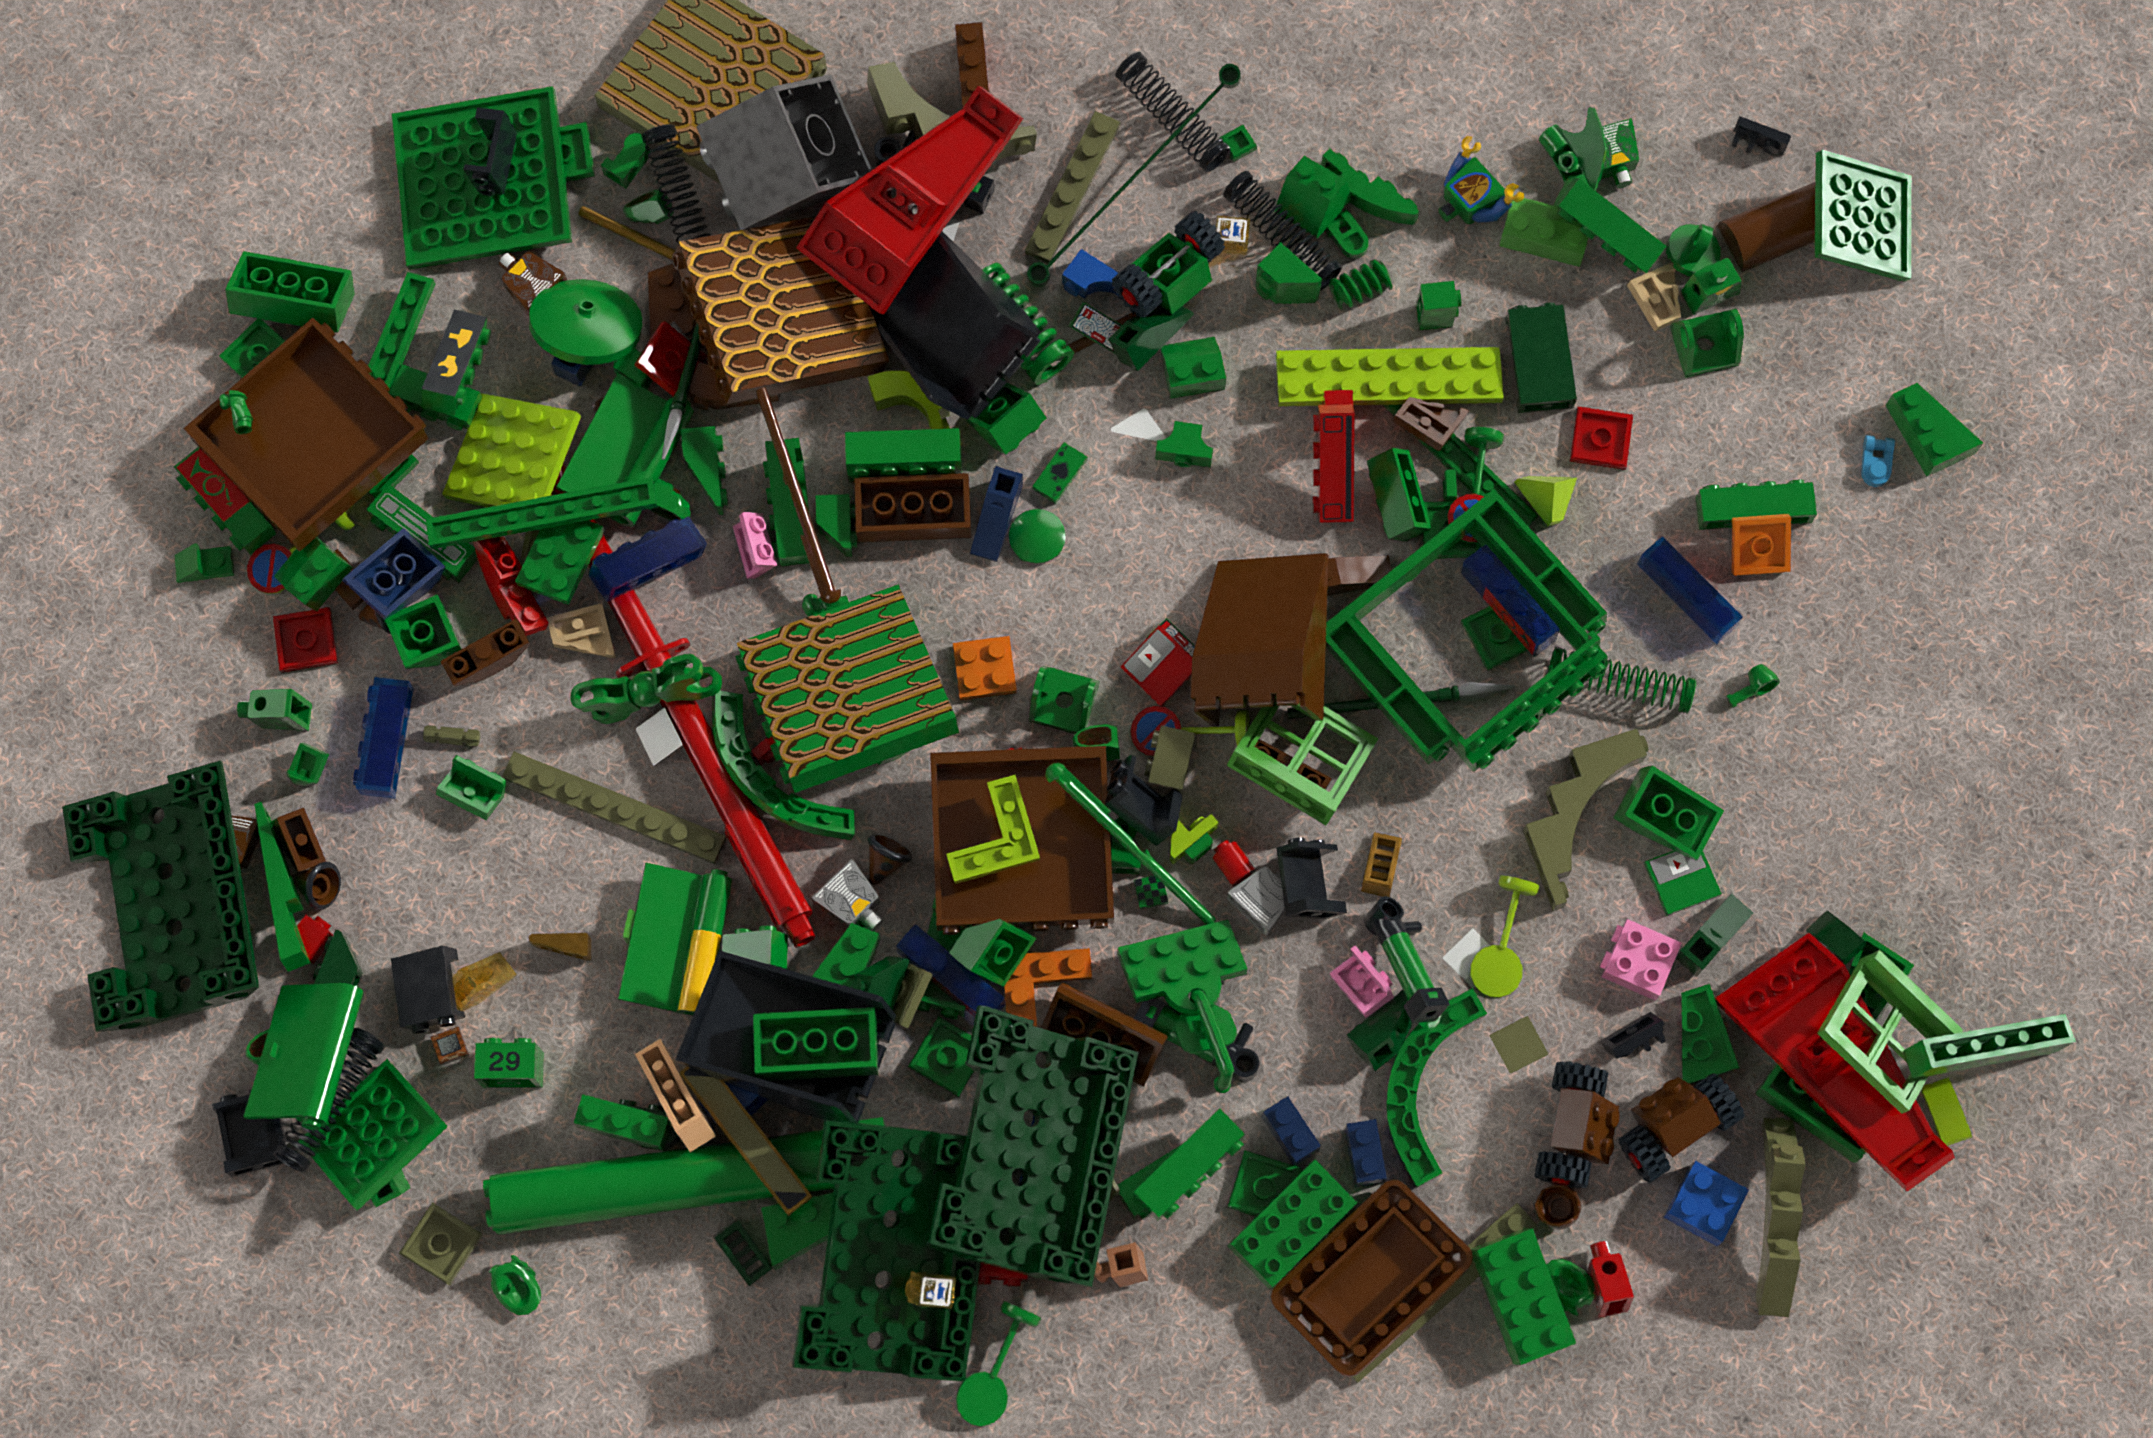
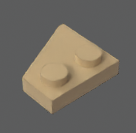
M1673 262L1632 279L1627 284L1628 289L1654 332L1677 322L1681 318L1680 304L1678 303L1679 288L1675 282L1676 269L1673 267Z
M602 603L546 617L549 622L548 626L554 647L608 658L616 657Z

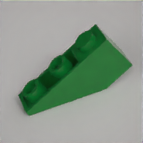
M715 426L681 429L683 457L686 466L718 514L724 515L723 506L728 505L727 489H722L721 479H726L725 462H720L719 452H724L723 436L717 435Z

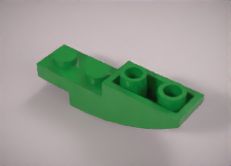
M1330 148L1322 155L1321 165L1347 180L1352 198L1349 202L1350 204L1384 220L1407 225H1414L1417 222L1419 215L1417 205L1411 199L1401 196L1390 181H1384L1377 176L1370 183L1365 173L1360 170L1356 171L1349 165L1344 155L1339 152L1335 153Z

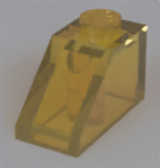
M500 952L459 969L453 976L458 1010L464 1011L480 1004L517 975Z

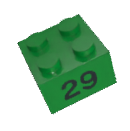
M485 1038L484 1043L475 1044L474 1079L483 1088H543L544 1052L536 1043H532V1039L515 1038L514 1043H502L500 1038Z

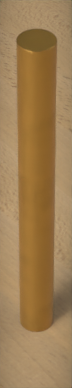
M584 205L580 208L579 216L672 260L675 249Z

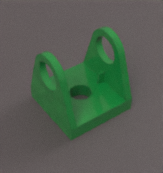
M1737 309L1671 323V333L1685 378L1739 366L1744 329ZM1702 338L1711 341L1713 348L1702 350L1697 342Z
M1048 666L1040 667L1032 692L1029 722L1076 734L1088 725L1100 681ZM1062 694L1069 695L1073 700L1071 706L1068 708L1059 707L1056 703L1058 696Z

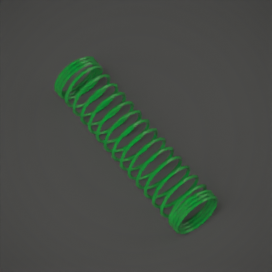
M1557 646L1554 648L1548 673L1561 663L1563 653L1564 660L1567 658L1565 648ZM1609 659L1607 661L1606 667L1608 664L1610 665L1605 692L1606 696L1609 693L1614 673L1619 664L1615 698L1618 695L1622 678L1628 666L1624 700L1627 697L1633 675L1637 669L1633 702L1636 700L1642 677L1646 671L1642 704L1645 702L1650 682L1655 673L1651 706L1654 705L1657 690L1664 675L1660 708L1663 707L1669 684L1673 678L1669 710L1672 709L1678 686L1682 680V693L1678 712H1683V714L1689 713L1696 689L1695 678L1688 677L1685 682V677L1682 675L1676 684V675L1674 673L1670 675L1667 681L1665 671L1661 673L1658 679L1656 669L1652 671L1649 677L1647 667L1643 669L1640 675V668L1636 665L1630 675L1631 667L1629 663L1625 664L1621 673L1620 660L1616 662L1613 671L1612 660ZM1605 672L1598 679L1597 694L1600 691ZM1592 677L1589 679L1587 691H1590L1593 681Z

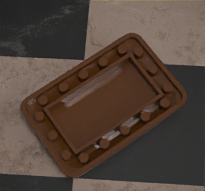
M1390 1180L1377 1189L1274 1287L1271 1293V1301L1275 1309L1339 1374L1344 1377H1354L1361 1373L1395 1342L1470 1268L1473 1255L1470 1248L1404 1183L1398 1180Z

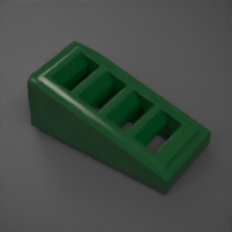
M735 1219L713 1236V1239L748 1286L773 1269L738 1219ZM738 1231L740 1236L726 1245L724 1240ZM745 1240L748 1245L733 1255L731 1250ZM752 1250L755 1255L741 1265L738 1260ZM760 1260L762 1265L748 1275L745 1270Z

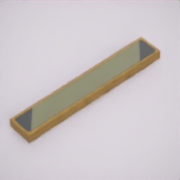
M686 1067L679 1072L686 1084L788 1216L813 1198L724 1081L690 1067Z

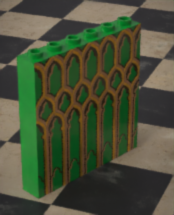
M899 584L737 643L740 653L735 655L737 664L741 672L746 670L748 674L747 677H744L749 694L754 692L757 699L752 701L757 715H764L766 721L761 722L767 739L772 737L775 744L770 745L776 762L782 760L784 766L779 768L785 784L791 783L794 793L959 733L956 716Z

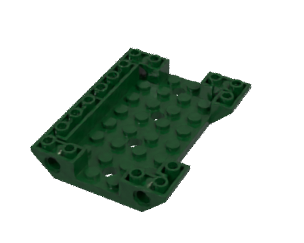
M219 760L168 775L167 784L129 795L113 791L62 806L70 862L109 861L125 970L111 967L87 974L95 1030L97 1032L146 1027L246 999L259 988L223 761ZM163 809L164 818L160 823L156 824L154 815L158 810ZM171 864L173 873L170 878L165 880L163 870L167 865ZM180 920L182 929L179 934L174 936L171 931L172 925ZM188 976L191 980L190 988L182 992L180 988L181 981Z
M978 1005L966 1059V1065L979 1074L957 1184L955 1187L940 1183L928 1244L943 1253L1036 1278L1092 1287L1138 1052L1090 1037L1076 1039L1035 1027L1033 1026V1020ZM1039 1052L1043 1053L1046 1057V1065L1043 1069L1038 1067L1035 1060ZM1027 1110L1031 1111L1034 1115V1124L1031 1127L1027 1126L1024 1122V1114ZM1015 1169H1018L1023 1177L1019 1186L1015 1185L1011 1178L1012 1172ZM1003 1228L1007 1229L1010 1233V1241L1007 1245L1002 1244L999 1238L1000 1231Z
M824 1120L816 1182L835 1185L819 1304L800 1305L792 1362L793 1368L852 1373V1370L895 1373L910 1378L963 1382L966 1378L980 1262L943 1253L930 1246L928 1240L940 1183L956 1187L967 1135ZM896 1150H901L904 1154V1160L901 1165L895 1167L891 1161L892 1154ZM893 1210L896 1214V1221L892 1226L886 1227L883 1222L886 1212ZM885 1271L888 1274V1282L884 1287L879 1288L875 1282L876 1276L879 1272ZM924 1277L952 1280L949 1306L920 1303ZM925 1281L924 1302H933V1299L926 1298V1292L930 1290L934 1292L936 1281ZM949 1282L945 1293V1303L948 1301ZM878 1332L880 1343L877 1347L871 1349L867 1343L868 1337L871 1333Z

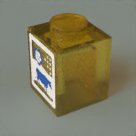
M1217 216L1215 225L1217 229L1215 230L1220 232L1222 235L1220 238L1225 243L1223 244L1225 249L1222 253L1247 255L1250 219Z
M911 1271V1277L906 1283L907 1302L918 1306L952 1309L956 1278L944 1274Z

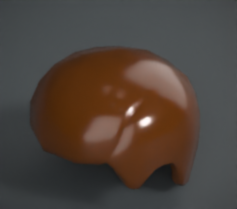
M1554 1184L1542 1189L1534 1203L1539 1221L1548 1228L1556 1230L1567 1229L1577 1221L1581 1212L1579 1196L1567 1185Z

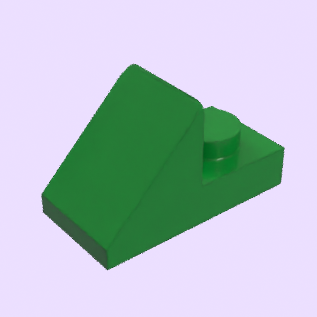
M195 543L175 554L177 583L234 576L231 546L201 549Z

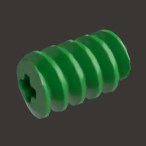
M1375 259L1369 262V266L1366 264L1360 265L1359 271L1351 269L1349 275L1343 273L1339 276V280L1332 278L1329 281L1331 294L1340 310L1343 309V303L1349 309L1353 308L1352 299L1354 298L1359 304H1362L1363 294L1369 300L1373 299V289L1379 295L1383 294L1382 285H1385L1388 290L1393 289L1387 268L1383 262H1378Z

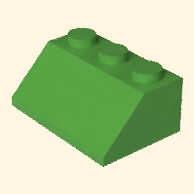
M1524 198L1521 202H1512V207L1508 210L1499 246L1580 267L1588 237L1579 231L1581 225L1576 221L1572 220L1569 223L1557 214L1559 208L1556 206Z

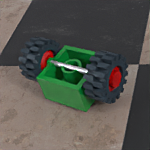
M1197 211L1189 213L1175 225L1174 233L1177 234L1176 237L1168 232L1132 264H1129L1112 278L1113 282L1111 283L1115 287L1113 288L1114 292L1119 294L1117 297L1119 300H1123V305L1126 308L1129 307L1132 313H1136V316L1144 318L1158 306H1161L1173 315L1212 281L1208 263L1224 251L1225 246L1223 244L1225 243L1220 238L1222 237L1220 232L1215 230L1217 229L1216 226H1212L1208 218L1205 219L1202 213L1198 214Z

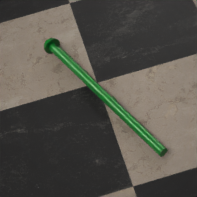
M1053 763L1048 766L1045 776L1049 783L1055 780L1206 925L1216 921V918L1150 856L1147 849H1144L1143 852L1138 849L1132 838L1107 815L1111 811L1069 772L1063 764Z

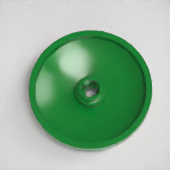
M588 279L562 281L551 288L542 290L530 306L529 329L534 340L549 354L568 362L585 365L613 362L629 354L637 346L641 338L643 318L638 305L624 291L604 282Z

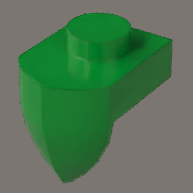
M300 743L291 766L286 772L287 777L296 786H312L317 784L329 754L306 743Z

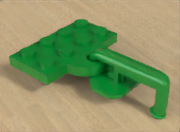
M1229 920L1118 947L1117 955L1135 1003L1164 996L1167 1003L1181 1013L1175 1024V1033L1180 1046L1184 1051L1191 1054H1199L1211 1050L1220 1072L1219 1076L1214 1080V1088L1219 1093L1228 1092L1231 1087L1234 1067L1226 1046L1235 1041L1237 1029L1230 1012L1215 1004L1218 1002L1221 992V981L1246 975L1248 970Z

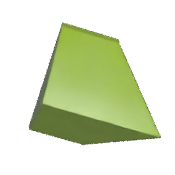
M1526 476L1516 479L1514 483L1546 525L1551 526L1559 524L1564 520L1577 478Z

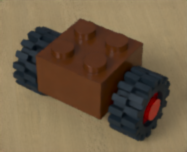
M1560 1061L1556 1063L1551 1087L1560 1092L1550 1147L1559 1152H1539L1534 1175L1536 1179L1547 1181L1551 1184L1567 1185L1570 1188L1588 1187L1592 1163L1609 1164L1610 1156L1614 1151L1613 1138L1615 1127L1619 1123L1620 1114L1619 1106L1604 1098L1609 1075L1605 1070L1591 1067V1065L1587 1064L1582 1065L1577 1062L1566 1061L1565 1063Z
M1712 1073L1695 1086H1691L1680 1077L1669 1080L1661 1089L1651 1096L1643 1098L1638 1105L1631 1109L1638 1126L1618 1139L1622 1152L1626 1154L1625 1157L1632 1163L1633 1168L1648 1183H1652L1671 1169L1669 1160L1665 1158L1667 1156L1662 1150L1674 1157L1715 1127L1726 1131L1745 1117L1740 1101L1735 1098L1734 1092L1730 1091L1727 1083L1724 1084L1723 1079L1718 1077L1717 1074Z

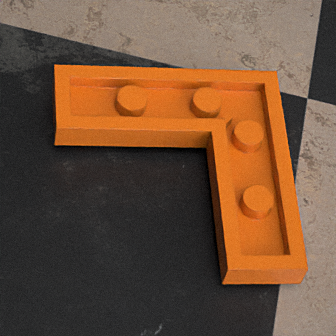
M1090 948L1026 953L1004 986L1006 1013L1033 1020V1026L1037 1027L1034 984L1092 979Z

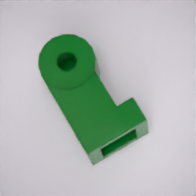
M633 133L627 136L624 141V147L614 160L607 157L601 164L603 175L627 189L649 159L647 155L650 151L645 149L646 144L643 143L642 134Z
M1121 817L1117 818L1115 822L1134 841L1137 830ZM1111 835L1112 874H1139L1140 861Z

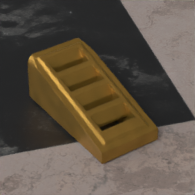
M1374 832L1363 878L1362 892L1381 897H1390L1402 838ZM1377 844L1394 848V851L1377 849ZM1378 856L1386 859H1391V862L1374 859V857ZM1372 867L1389 871V874L1372 871Z
M587 933L529 935V942L536 948L591 961L592 939Z

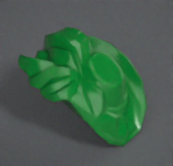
M511 1255V1262H506L502 1265L496 1264L490 1268L493 1293L507 1310L516 1315H528L538 1307L541 1301L540 1287L535 1279L536 1272L526 1262L521 1261L515 1255Z
M1564 1259L1551 1260L1546 1265L1565 1312L1568 1311L1572 1315L1578 1316L1577 1308L1591 1305L1592 1301L1596 1298L1594 1282L1591 1276L1576 1264Z

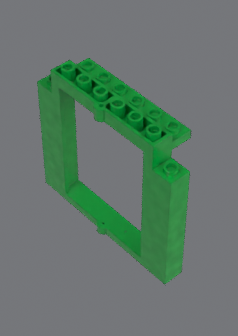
M1493 489L1326 622V648L1428 765L1434 760L1439 762L1445 758L1450 752L1449 748L1451 747L1466 765L1475 772L1478 768L1482 770L1487 768L1495 760L1494 756L1501 750L1505 752L1513 747L1517 742L1516 738L1524 731L1526 733L1533 731L1546 714H1554L1562 706L1561 702L1569 695L1574 697L1584 688L1583 684L1591 677L1597 679L1606 671L1608 656L1600 648L1601 638L1597 634L1606 627L1607 612L1497 491ZM1470 533L1477 543L1573 647L1575 652L1465 740L1360 620L1404 584L1415 579L1423 569L1460 541L1461 538Z

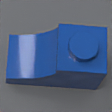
M1082 249L1062 274L1064 289L1074 297L1079 295L1086 299L1089 294L1095 292H1110L1119 295L1114 292L1113 288L1115 287L1111 283L1113 282L1112 278L1118 272Z

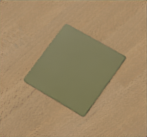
M1528 1016L1490 1034V1038L1510 1074L1548 1055V1051Z

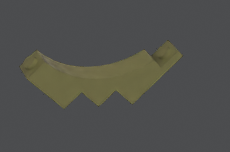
M1637 729L1572 749L1568 758L1576 778L1549 786L1545 793L1553 816L1528 823L1523 829L1552 911L1564 908L1567 903L1566 899L1569 898L1566 884L1563 881L1560 882L1559 879L1569 876L1572 871L1571 854L1573 838L1585 805L1607 781L1625 769L1642 763L1647 756L1646 752L1649 751L1647 741L1643 735H1639Z

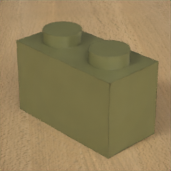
M1162 725L1160 731L1154 730L1151 747L1156 748L1154 759L1148 758L1144 775L1149 776L1148 782L1183 790L1196 733Z

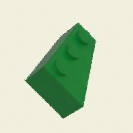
M1918 383L1892 394L1885 405L1926 477L1975 455L1983 445V442Z
M833 1193L814 1196L789 1216L779 1204L761 1207L771 1264L774 1270L779 1269L784 1264L827 1241Z

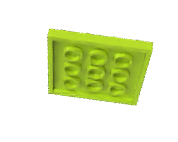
M482 393L483 398L479 403L470 427H468L442 495L450 500L483 507H493L551 496L581 415L572 410Z

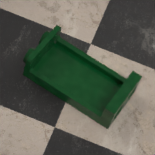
M1548 302L1539 305V307L1528 308L1526 305H1518L1508 309L1505 323L1509 327L1518 393L1516 402L1518 413L1574 408L1577 395L1564 304L1556 305L1555 303Z

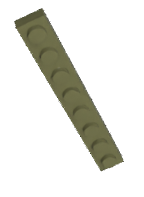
M515 751L502 775V778L510 783L713 864L716 863L726 841L725 835Z
M1516 1203L1471 1242L1468 1247L1470 1249L1524 1228L1534 1229L1537 1224ZM1474 1260L1470 1268L1413 1325L1361 1373L1352 1377L1356 1383H1359L1479 1277Z

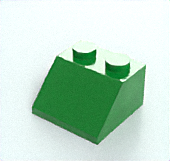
M1303 156L1286 176L1276 206L1282 204V208L1277 215L1288 210L1285 220L1289 217H1294L1292 224L1300 223V229H1306L1307 233L1318 239L1327 226L1352 199L1348 182L1310 158Z
M1280 242L1258 264L1255 286L1257 287L1256 291L1263 299H1270L1275 304L1315 303L1319 299L1322 278Z
M1215 336L1163 345L1160 349L1170 399L1225 390L1226 374L1222 354Z
M1007 382L993 399L986 398L989 404L977 419L971 416L966 421L992 448L1006 455L1015 450L1025 437L1038 430L1040 424L1047 418L1030 393Z
M316 537L300 552L296 549L274 577L304 605L318 611L353 567Z
M438 594L404 608L385 619L405 669L441 665L440 661L462 649Z
M997 919L966 928L956 940L949 954L970 971L1004 987L1037 938L1002 919Z

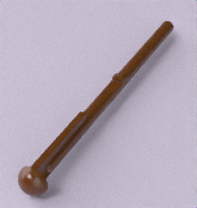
M766 387L759 388L755 392L784 474L785 485L789 487L804 535L800 536L821 595L820 598L825 603L833 604L840 599L841 589L835 590L767 389Z

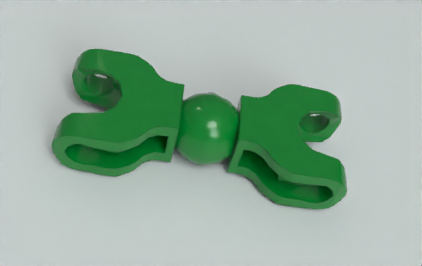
M683 654L667 659L662 666L652 669V672L641 671L634 675L631 680L625 676L615 679L596 678L579 683L573 687L570 700L572 705L580 711L591 712L593 719L599 723L611 724L627 719L632 712L641 710V707H653L661 699L666 702L675 700L693 701L713 696L722 687V677L715 669L703 667L702 661L695 655ZM692 663L693 667L688 668L686 667L687 664ZM712 676V683L709 686H700V680ZM590 691L593 693V699L585 702L580 701L581 696L585 692ZM602 711L607 712L605 715L601 714Z

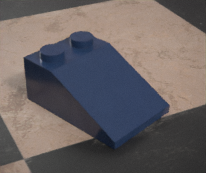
M403 528L345 576L343 582L385 620L420 599L439 583L445 565Z

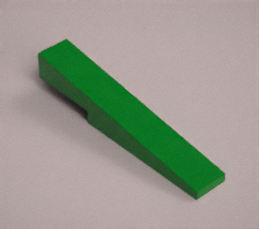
M258 802L254 806L279 957L286 970L290 972L310 963L293 916L294 913L304 909L282 848L271 824L269 813L262 802Z

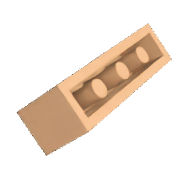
M659 1039L637 1052L635 1056L676 1133L688 1150L691 1152L716 1137L692 1090L680 1076L679 1072L681 1070L662 1040Z

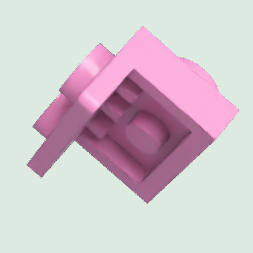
M743 512L739 515L740 522L733 526L746 577L747 579H756L776 567L777 563L763 513Z
M1356 946L1350 948L1353 956L1331 971L1330 976L1361 1014L1367 1018L1394 998L1390 989L1393 983L1383 970L1378 972L1373 967L1376 964L1366 950L1361 953Z

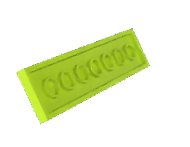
M1500 347L1276 350L1275 354L1278 407L1322 405L1325 390H1353V405L1404 404L1409 397L1422 399L1428 403L1436 402L1441 404L1502 403L1504 399Z

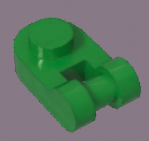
M1348 210L1339 213L1338 218L1333 220L1325 229L1327 235L1332 238L1346 257L1358 259L1366 254L1369 239ZM1343 227L1348 228V231H1347V232H1345V233H1343V234L1341 233V231H1340L1341 228H1343Z

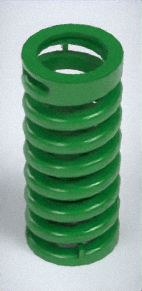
M1000 263L988 265L982 270L987 275L994 272L991 279L1023 308L1041 332L1038 335L1041 342L1028 357L1024 354L1022 355L1025 361L1022 363L1021 368L1026 370L1027 375L1036 385L1043 384L1069 364L1074 356V351L1069 346L1066 347L1064 339L1052 342L1057 335V331L1055 328L1044 330L1048 324L1045 317L1035 319L1038 314L1036 306L1025 308L1029 303V297L1027 295L1016 297L1020 287L1018 284L1008 285L1011 278L1008 273H1005L1006 271ZM1042 351L1035 360L1030 361L1032 356ZM1063 357V359L1058 364L1052 367L1051 364L1053 362Z

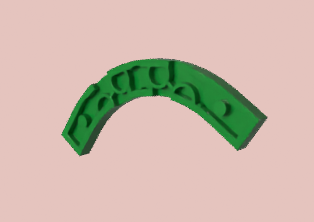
M720 690L717 694L713 695L712 729L715 745L726 771L740 790L767 814L791 827L816 835L852 840L855 835L854 810L814 803L793 793L788 795L775 786L777 782L760 765L756 766L749 754L751 749L744 731L743 694Z
M1473 988L1449 1000L1450 1005L1436 1021L1418 1023L1401 1046L1390 1072L1386 1096L1389 1133L1397 1155L1415 1188L1443 1174L1423 1137L1419 1125L1416 1098L1420 1077L1428 1059L1443 1041L1460 1029L1487 1015Z

